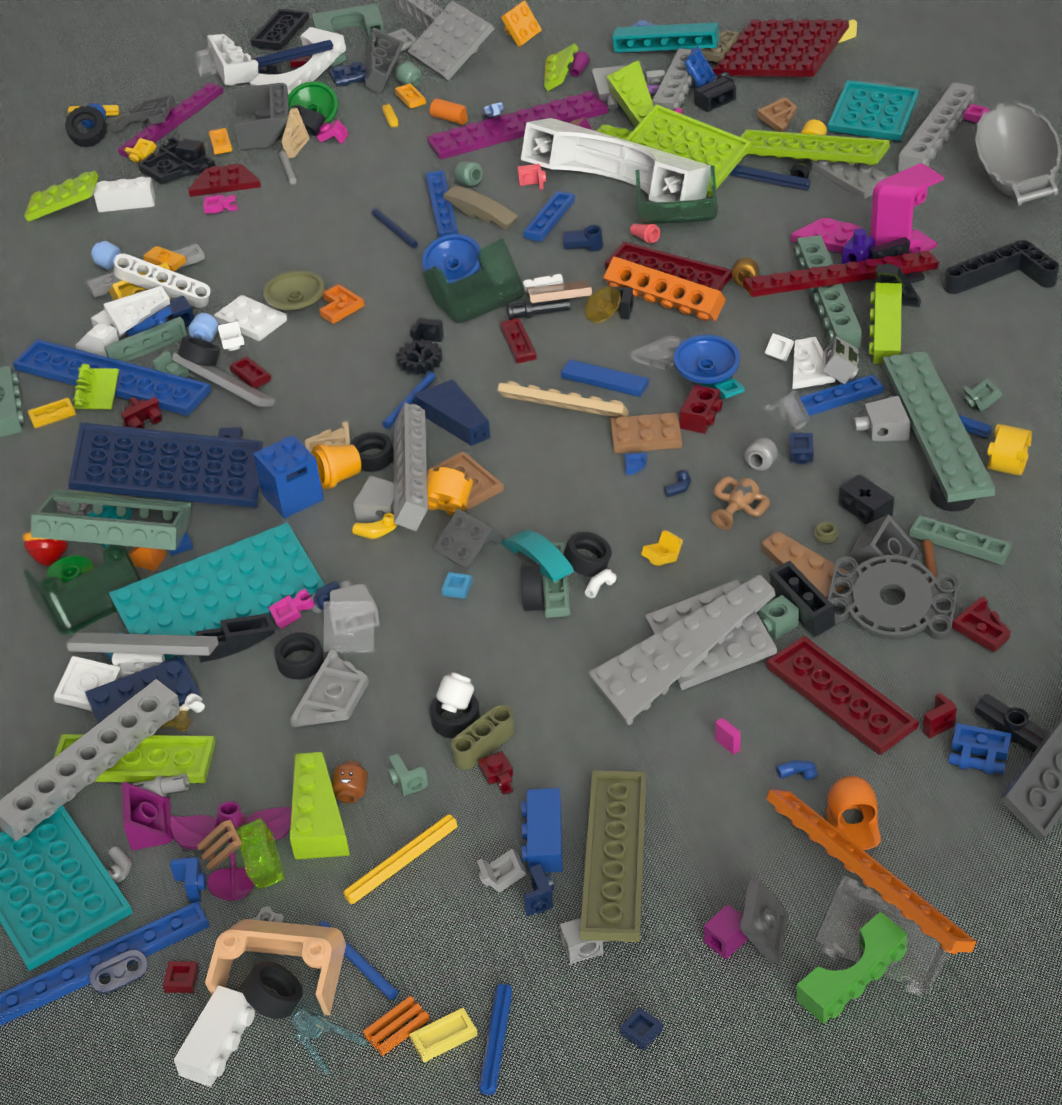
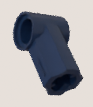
M590 225L584 230L564 231V248H586L591 252L601 250L604 246L601 227Z

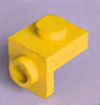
M139 138L133 149L126 147L125 152L129 155L130 160L138 163L153 153L157 146L152 141Z
M664 530L658 543L643 546L641 555L649 559V562L656 566L676 562L683 540L668 530Z

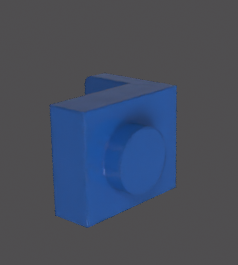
M198 857L171 860L170 867L175 881H185L184 886L189 902H201L202 890H206L207 881L206 874L202 872Z

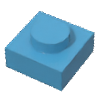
M448 572L442 586V596L466 599L473 583L472 575Z

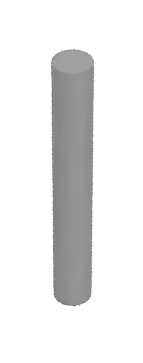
M280 151L279 156L290 184H296L297 180L285 151Z

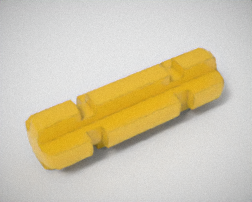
M390 104L383 105V113L389 126L392 128L394 126L397 127L399 125L398 118Z

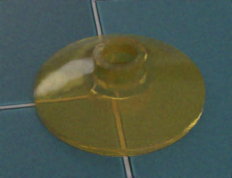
M605 286L597 290L586 304L585 315L587 319L593 323H600L610 318L618 309L621 301L619 290L613 286Z

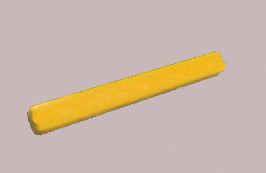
M451 814L444 816L343 891L345 899L350 904L360 900L456 829V819Z

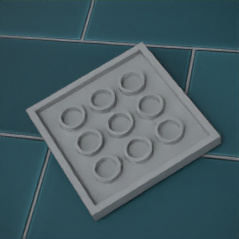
M452 0L407 52L413 58L449 81L494 30V27Z
M737 579L645 615L646 621L654 635L739 587L741 584ZM757 612L747 616L742 621L743 625L737 630L734 628L728 633L721 645L716 644L710 649L708 656L684 678L680 677L676 680L681 691L777 654L776 646Z

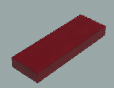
M520 318L500 322V329L516 364L536 360V351Z

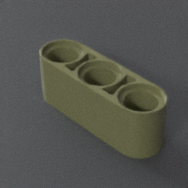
M497 705L458 734L451 742L454 765L461 770L471 769L478 764V760L487 757L515 734L513 709L507 705Z

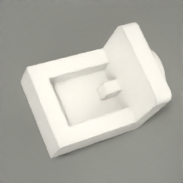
M237 321L218 325L224 349L228 348V351L240 349V345H244L243 336Z

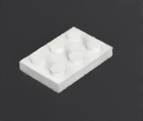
M244 295L237 297L226 307L214 314L219 324L237 321L240 332L257 341L262 340L287 321L285 313Z

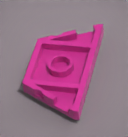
M821 218L791 234V241L797 243V238L821 235L827 250L843 253V248L853 237L854 230L861 228V226L836 221L831 218Z

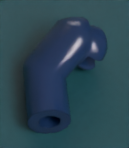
M688 470L678 471L676 483L664 486L666 497L683 493L688 489L691 483Z
M336 581L315 591L314 604L318 609L324 610L330 606V592L340 589Z

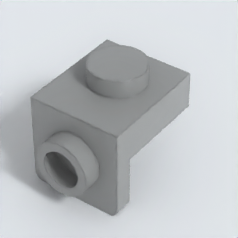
M513 849L490 864L483 858L477 861L481 870L478 872V875L486 887L491 886L499 893L527 875L518 853Z

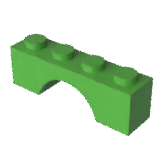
M879 912L860 929L859 946L863 952L862 958L854 966L844 970L835 971L819 966L816 967L796 985L797 1001L822 1024L831 1017L836 1018L843 1011L846 1003L852 998H859L873 979H880L893 961L898 962L905 956L908 934L882 912Z

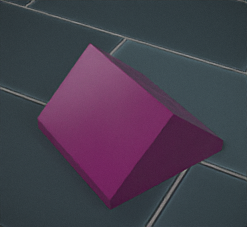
M123 782L121 784L123 827L131 850L171 843L173 835L170 823V798Z

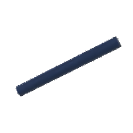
M377 208L372 210L373 216L412 248L418 247V242L381 211Z

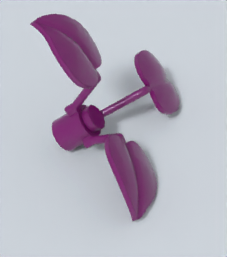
M227 801L218 807L216 819L206 815L171 816V831L175 841L180 846L187 849H198L197 845L224 821L231 820L237 833L243 823L248 832L253 833L256 831L257 838L273 841L285 837L290 832L292 807L261 810L253 813L246 820L245 813H241L240 805L234 801ZM235 851L230 855V869L216 870L208 878L210 893L225 901L244 898L253 890L255 885V875L250 868L242 867L236 869Z

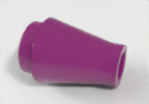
M583 51L577 52L573 56L574 59L570 73L575 77L580 76L581 72L590 63L588 54Z

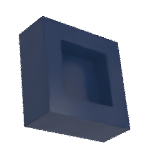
M640 1007L620 1026V1034L643 1051L663 1031V1023Z

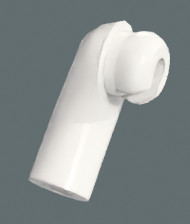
M604 569L590 579L585 595L589 598H595L601 585L604 582L609 586L616 581L617 575L612 573L610 569Z

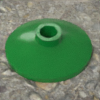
M84 556L64 557L49 567L46 578L49 585L57 590H73L89 582L94 575V565L90 559Z

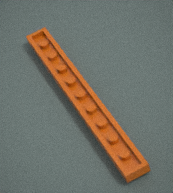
M769 790L766 800L775 806V810L778 813L786 815L792 820V825L803 829L809 834L810 840L826 848L827 854L843 862L845 869L860 876L866 886L877 890L884 901L894 904L901 910L900 914L917 923L924 934L940 942V947L943 950L952 954L973 951L976 940L791 791Z

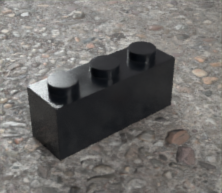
M791 561L769 572L770 585L774 588L775 596L778 598L783 595L799 608L798 621L813 637L835 626L834 605Z

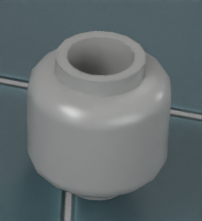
M758 438L746 449L744 454L745 461L751 469L764 471L775 462L778 450L775 443L770 439Z

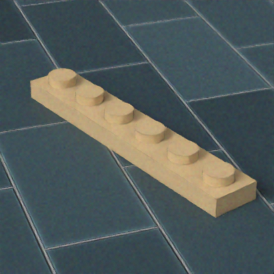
M508 381L507 384L499 383L497 390L506 398L614 418L628 417L629 413L628 409L623 405L624 403L617 400H611L609 403L595 396H590L587 399L582 398L580 394L572 392L569 395H565L555 389L543 391L534 385L521 387L520 384Z

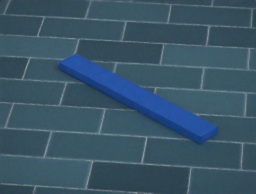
M196 901L0 993V1026L90 984L91 971L102 962L128 950H138L147 957L210 927L199 902Z

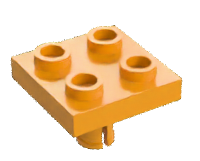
M525 0L501 16L506 25L504 28L505 32L509 30L506 34L513 37L518 47L542 31Z

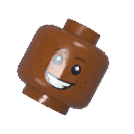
M347 761L345 764L337 766L334 769L331 784L337 800L344 803H355L358 799H361L366 792L368 773L355 761Z

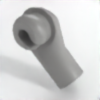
M114 846L110 849L108 855L115 865L111 866L113 870H108V873L115 883H120L127 879L132 867V861L120 846Z

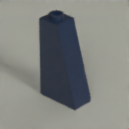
M453 379L414 394L415 405L425 410L426 419L470 446L491 438L489 420Z

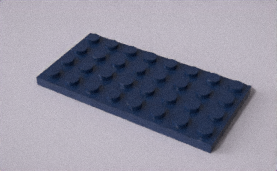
M80 422L68 489L257 508L259 478L253 453L262 449L263 441Z

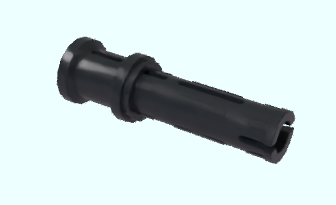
M567 298L537 303L524 300L523 303L515 304L507 302L508 320L520 317L528 319L536 314L570 311V300Z

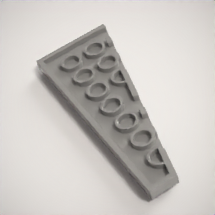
M758 575L589 671V678L629 726L633 723L635 716L642 710L647 711L651 707L650 703L660 694L664 696L669 691V686L680 677L684 678L708 656L710 649L716 644L721 645L728 633L734 628L736 630L743 625L742 621L753 612L756 613L775 596L774 588L761 575Z

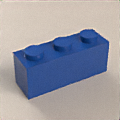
M560 788L527 790V801H522V817L527 818V823H522V839L527 840V845H522V861L528 862L529 873L530 867L539 864L544 873L563 872Z

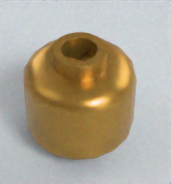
M745 257L737 260L731 273L733 281L738 286L743 287L744 278L758 276L759 266L752 258Z

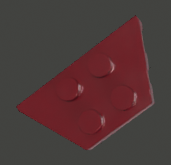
M230 164L228 166H213L205 169L188 191L189 196L193 197L261 188L260 179L244 165Z

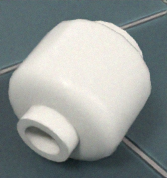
M452 672L451 675H445L436 694V698L442 702L441 708L456 713L457 708L466 709L474 691V686L470 683L471 679Z

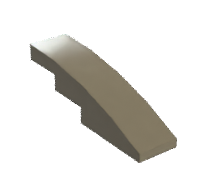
M457 185L443 195L446 200L473 219L478 216L488 225L494 222L505 231L516 223L519 217L491 198Z

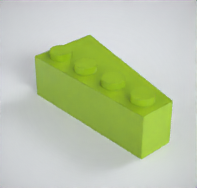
M639 60L607 76L609 91L635 128L654 107Z

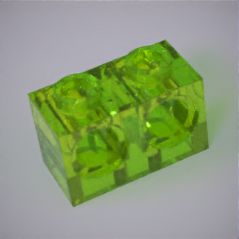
M262 818L236 828V832L242 842L240 849L247 876L260 890L284 880L285 876L273 832Z

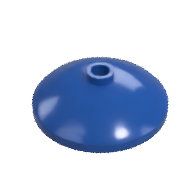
M461 234L445 235L434 240L426 248L422 257L425 274L432 281L442 285H457L468 281L478 272L482 264V252L477 242Z
M698 335L688 338L680 343L674 352L676 370L686 379L701 384H714L730 378L737 371L740 364V354L736 346L729 340L715 335Z

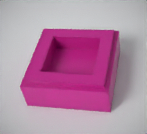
M723 718L716 721L715 740L733 755L739 752L741 732Z

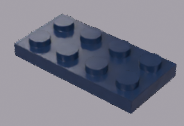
M182 656L85 691L86 699L97 723L99 724L155 679L178 696L179 707L185 703L189 694H196L201 697Z

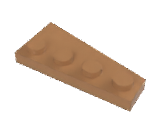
M778 530L762 542L761 550L778 566L791 561L828 599L835 567L834 563ZM841 567L839 568V570H840L841 572H843V573H849L848 571L844 570L843 568H841ZM837 586L835 590L840 593L846 586Z

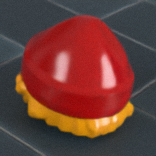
M31 531L24 533L22 536L25 550L37 563L43 566H51L68 549L67 540L31 537Z

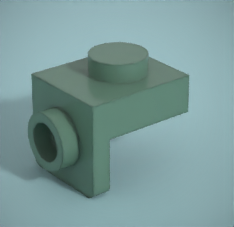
M988 378L972 390L966 385L962 388L966 395L963 397L966 403L971 408L975 406L980 412L1003 396L1001 391Z
M399 754L388 757L390 769H387L389 779L392 784L397 783L403 796L428 787L424 766L408 771Z

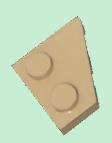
M298 108L290 109L282 139L283 149L286 151L288 158H294L310 139Z
M348 421L341 423L342 428L332 432L328 429L317 436L306 439L305 447L311 452L315 445L323 443L327 446L350 445Z

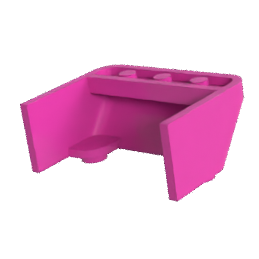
M919 163L876 184L873 190L870 236L875 239V246L907 237L910 240L909 254L929 251L937 247V242L917 229L912 230L913 208L925 201L927 188L943 181L944 176L923 163Z

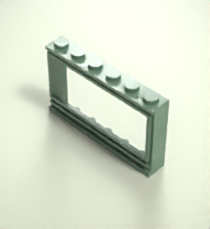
M52 489L51 495L36 513L31 514V537L176 550L191 524L192 502ZM57 501L70 502V509L73 512L79 511L81 503L93 504V511L96 514L103 512L104 505L117 506L116 512L119 516L126 514L127 507L140 508V516L142 518L149 516L150 509L163 510V518L167 521L173 517V511L179 512L173 524L56 514Z

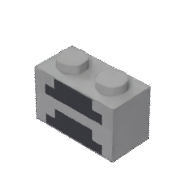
M835 336L824 351L822 371L845 384L849 378L853 379L859 370L857 367L859 361L858 349Z

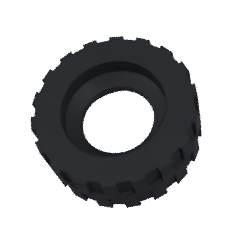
M80 106L71 111L66 117L65 129L74 144L80 147L95 146V144H99L105 138L107 125L103 115L95 107ZM90 119L94 122L95 127L91 132L80 133L77 129L78 124L83 120Z

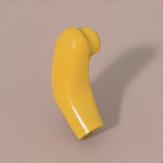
M386 513L382 520L374 523H355L352 533L368 539L384 536L397 527V524L394 523V514Z

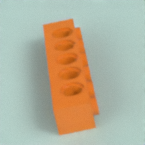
M613 256L603 277L610 289H613V287L633 288V297H643L649 303L658 302L667 309L676 308L685 315L694 314L703 321H708L709 319L716 322L726 301V298L719 290ZM699 300H702L700 304L696 305Z

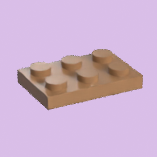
M677 413L611 418L614 454L682 448Z

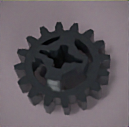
M421 339L420 342L413 340L412 344L406 342L405 347H399V352H396L397 366L400 367L401 371L406 370L407 374L415 372V375L419 373L426 374L427 370L433 372L434 367H440V362H443L442 349L438 347V343L432 344V340L424 342V339Z

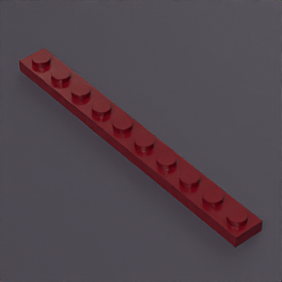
M921 251L918 253H906L898 256H886L884 258L744 278L743 287L751 297L875 279L877 264H892L900 267L904 274L938 269L939 261L930 251Z

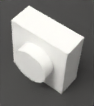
M773 333L765 354L787 361L794 341Z

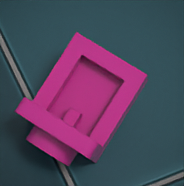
M337 119L330 124L328 122L320 127L317 138L320 142H323L335 136L341 144L349 133L346 127Z

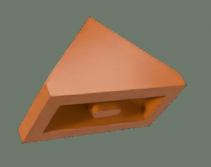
M133 547L123 561L128 565L155 571L167 554L165 549Z

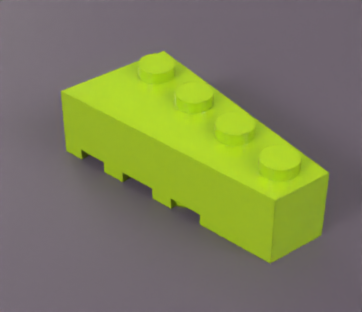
M876 283L875 292H871L870 304L874 305V308H870V321H873V325H870L869 338H873V342H869V355H873V364H883V357L901 354L902 283Z
M322 752L295 754L290 842L295 860L350 856L346 834Z

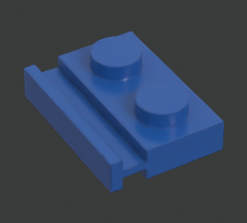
M167 306L127 330L126 334L130 337L155 327L154 325L167 322L166 317L172 314V311Z

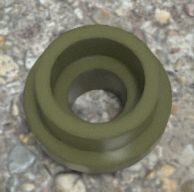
M821 522L814 530V537L817 541L828 544L837 540L839 532L835 524Z

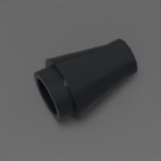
M804 160L791 168V176L808 179L812 163L809 160Z

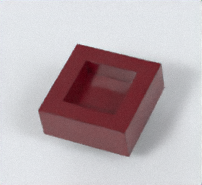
M168 961L163 982L165 993H194L199 972L198 962Z

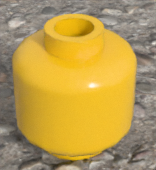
M813 119L805 123L801 133L826 135L827 128L823 122Z

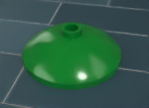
M306 82L295 87L288 95L289 109L294 105H300L309 110L317 111L325 117L323 124L327 122L330 124L337 114V96L324 83Z

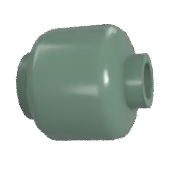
M412 62L399 64L396 69V79L402 85L412 84L413 86H418L420 84L422 73Z
M465 160L456 166L455 178L458 183L467 186H476L480 183L483 173L481 166L477 162Z

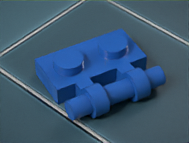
M699 46L693 48L688 56L689 59H686L684 64L687 67L686 71L688 74H691L695 80V86L699 88L713 82L716 75Z
M957 723L952 750L960 751L962 754L950 753L948 764L958 765L959 769L968 770V768L984 770L985 774L990 775L993 772L1004 774L1006 764L995 762V759L1007 761L1012 733ZM975 754L987 757V759L985 760L980 758L970 757V755Z

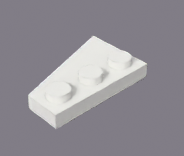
M816 337L795 340L793 389L835 382V378L822 371L824 352Z

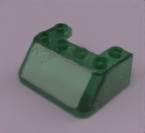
M503 238L479 251L478 260L482 268L480 272L451 284L448 283L445 273L436 266L422 273L435 304L454 322L464 323L504 306L507 302L511 303L523 296V283Z

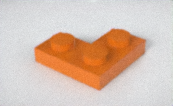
M337 284L324 291L323 298L330 304L319 309L321 317L334 324L364 307V299Z

